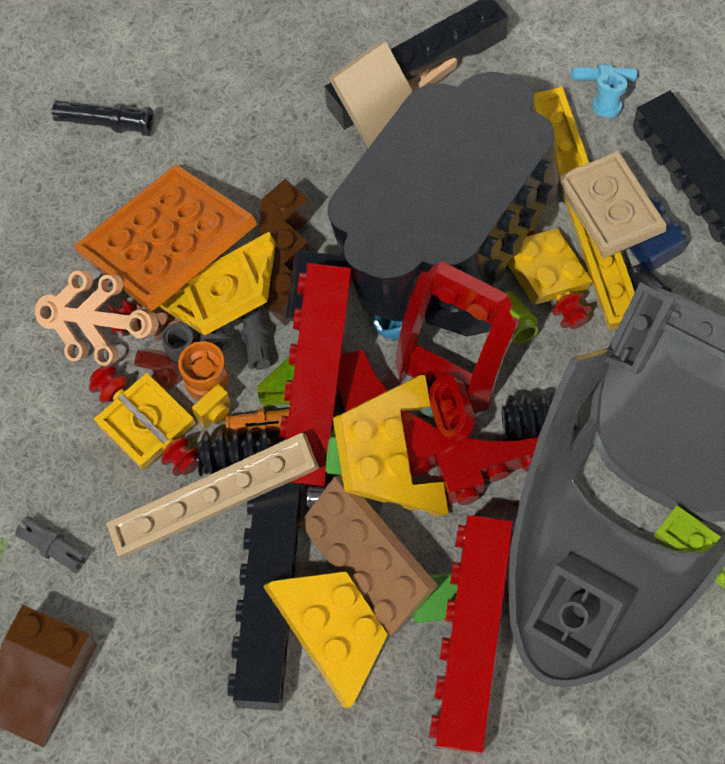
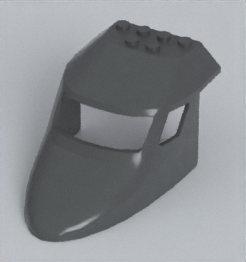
M644 282L639 283L609 347L572 357L569 361L540 432L520 498L511 542L508 571L510 627L524 665L539 681L551 686L576 687L598 681L640 657L687 614L725 570V534L708 551H674L647 541L616 524L591 504L575 479L577 470L587 452L594 445L607 467L615 475L651 500L671 510H674L678 505L694 518L704 522L725 521V317L683 296ZM593 390L590 418L571 443L577 412Z

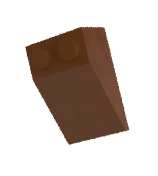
M22 604L0 648V728L40 747H45L97 647L90 634Z

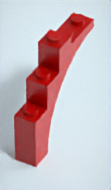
M363 349L341 356L337 394L343 412L387 391L374 374ZM400 411L411 476L423 475L429 472L432 466H436L441 482H444L445 494L449 504L458 502L459 505H467L477 501L479 495L484 494L485 479H488L490 482H496L508 477L509 472L522 468L525 472L529 471L539 437L520 441H483L466 438L460 442H454L442 436L436 427H433L409 411Z

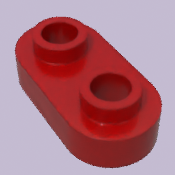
M446 374L438 377L429 390L430 406L437 429L442 436L449 440L460 442L470 435L475 425V415L466 387L462 381L451 375Z

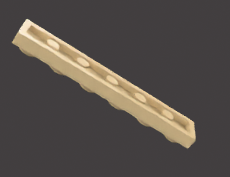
M304 433L293 436L107 522L106 525L117 556L127 557L319 469L307 436Z

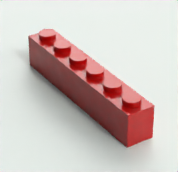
M307 263L306 273L300 272L297 293L304 295L302 308H295L293 329L299 330L298 343L291 344L288 365L295 367L293 380H286L284 401L290 402L289 416L282 415L279 437L286 438L287 440L300 433H304L308 438L319 469L289 483L326 487L328 441L333 429L351 282V268Z
M467 515L465 525L458 524L455 547L462 548L460 562H453L450 584L457 585L455 600L448 599L445 622L452 623L450 638L442 637L439 660L447 662L445 676L437 675L434 699L441 700L439 715L432 714L429 738L436 739L435 748L479 755L483 753L513 521Z

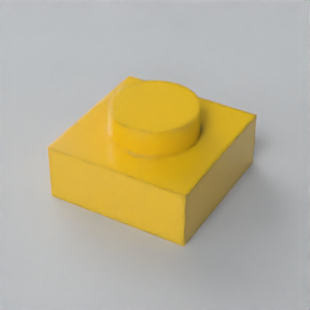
M217 384L192 406L195 419L205 429L212 423H220L228 415L229 408L231 407L228 393Z

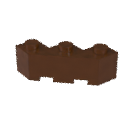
M284 179L261 199L260 237L270 232L276 242L268 300L263 306L285 326L290 322V320L286 319L295 251H309L308 241L297 231L311 219L309 199L287 179Z

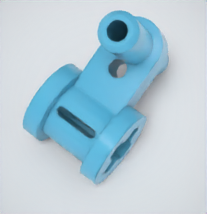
M598 64L596 68L573 67L571 79L573 81H596L598 95L593 99L592 110L599 116L612 118L620 114L622 109L621 95L626 91L627 81H635L637 79V70L635 68H613L611 64Z

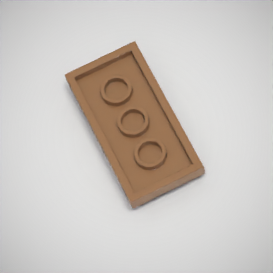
M342 475L335 476L299 523V526L338 573L347 572L390 636L398 633L438 586L364 497L344 491Z

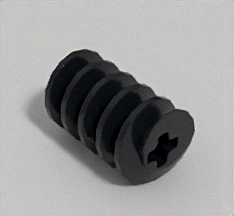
M542 393L537 394L534 404H532L528 394H523L519 405L514 395H508L505 406L502 404L504 441L509 440L511 430H515L519 440H523L526 429L530 430L533 438L538 437L555 393H551L548 403ZM578 415L576 416L573 428L576 436L578 433Z
M266 429L261 430L259 439H255L252 431L247 430L244 440H240L237 430L232 431L230 440H226L223 431L219 430L215 441L211 440L208 431H204L198 445L199 475H204L206 466L209 473L213 474L218 472L221 466L224 469L273 446L272 439H269Z

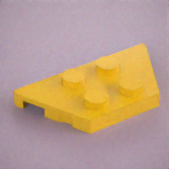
M267 232L210 263L158 307L205 336L267 303L276 247L274 238L270 232Z
M347 572L272 581L265 584L263 587L344 708H350L354 704L388 634Z

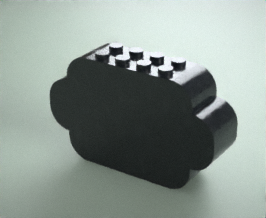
M500 72L476 74L463 81L459 87L449 84H430L412 92L348 174L328 204V217L340 256H345L348 268H351V277L361 306L369 313L386 320L402 322L419 275L422 271H430L433 265L441 261L493 286L495 281H500L504 275L506 265L512 256L518 255L522 248L523 240L529 231H533L537 227L540 215L547 206L552 205L556 198L560 177L553 126L546 117L536 113L534 94L531 87L520 78ZM432 294L426 312L433 305L451 310L461 308L445 303Z

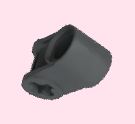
M180 321L170 324L162 333L166 358L174 365H178L181 352L194 342L206 341L213 344L216 343L215 345L220 348L221 352L228 349L233 342L231 336L225 333L223 326L204 336ZM176 342H186V344L182 347H172V345Z

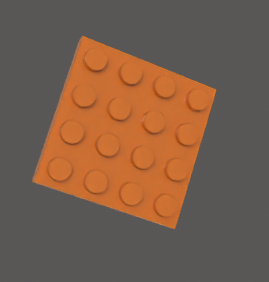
M175 164L73 247L80 257L103 275H118L123 282L122 290L152 312L182 286L191 281L193 277L211 262L215 261L234 243L243 238L257 223L252 214Z

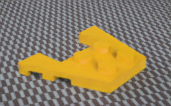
M425 375L414 377L334 417L333 423L345 492L383 503L392 502L403 505L405 509L421 510L428 512L431 516L439 517L449 514L444 482L412 484L400 411L422 410L431 407Z

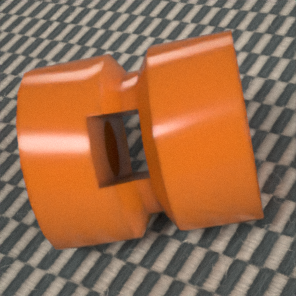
M199 341L188 345L181 352L178 359V367L184 386L192 398L199 401L217 384L227 391L230 383L229 373L224 355L219 347L210 342Z

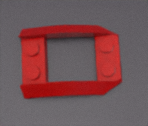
M443 261L433 265L428 272L422 271L411 295L398 339L395 363L400 384L406 375L412 378L425 375L426 383L431 387L438 377L448 374L464 383L474 413L487 410L491 404L490 396L495 389L505 353L520 321L510 313L513 304L508 294ZM432 294L443 302L453 304L469 312L473 317L492 324L473 374L417 345L423 318Z

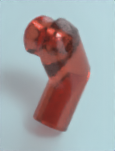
M144 350L137 351L135 366L152 370L156 382L161 387L171 388L177 383L178 371L170 357Z

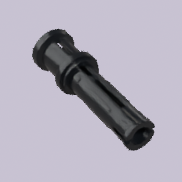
M55 100L52 106V115H57L52 117L54 121L111 127L116 133H123L124 130L141 132L142 136H149L153 127L154 113L151 107H144L143 109L126 108L125 104L120 103L113 107H104Z

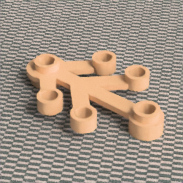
M84 270L74 271L68 278V285L57 296L54 294L44 295L37 301L35 306V316L38 323L46 329H55L65 343L64 353L68 360H84L88 356L89 348L85 341L77 338L67 321L78 324L95 348L94 358L101 366L116 363L119 353L114 345L109 344L96 325L127 329L136 338L151 337L157 332L159 327L158 317L153 311L150 312L148 309L136 310L130 315L97 311L111 296L118 295L122 291V279L116 274L102 276L98 282V289L78 308L68 307L80 292L88 291L93 284V279L89 272ZM79 276H81L83 279V285L81 287L78 284ZM109 280L113 282L112 291L108 288ZM138 319H140L142 323L141 329L138 328ZM75 345L79 348L78 356L74 352ZM105 349H106V350L108 351V353H109V359H108V360H106L105 357H104V350H105Z

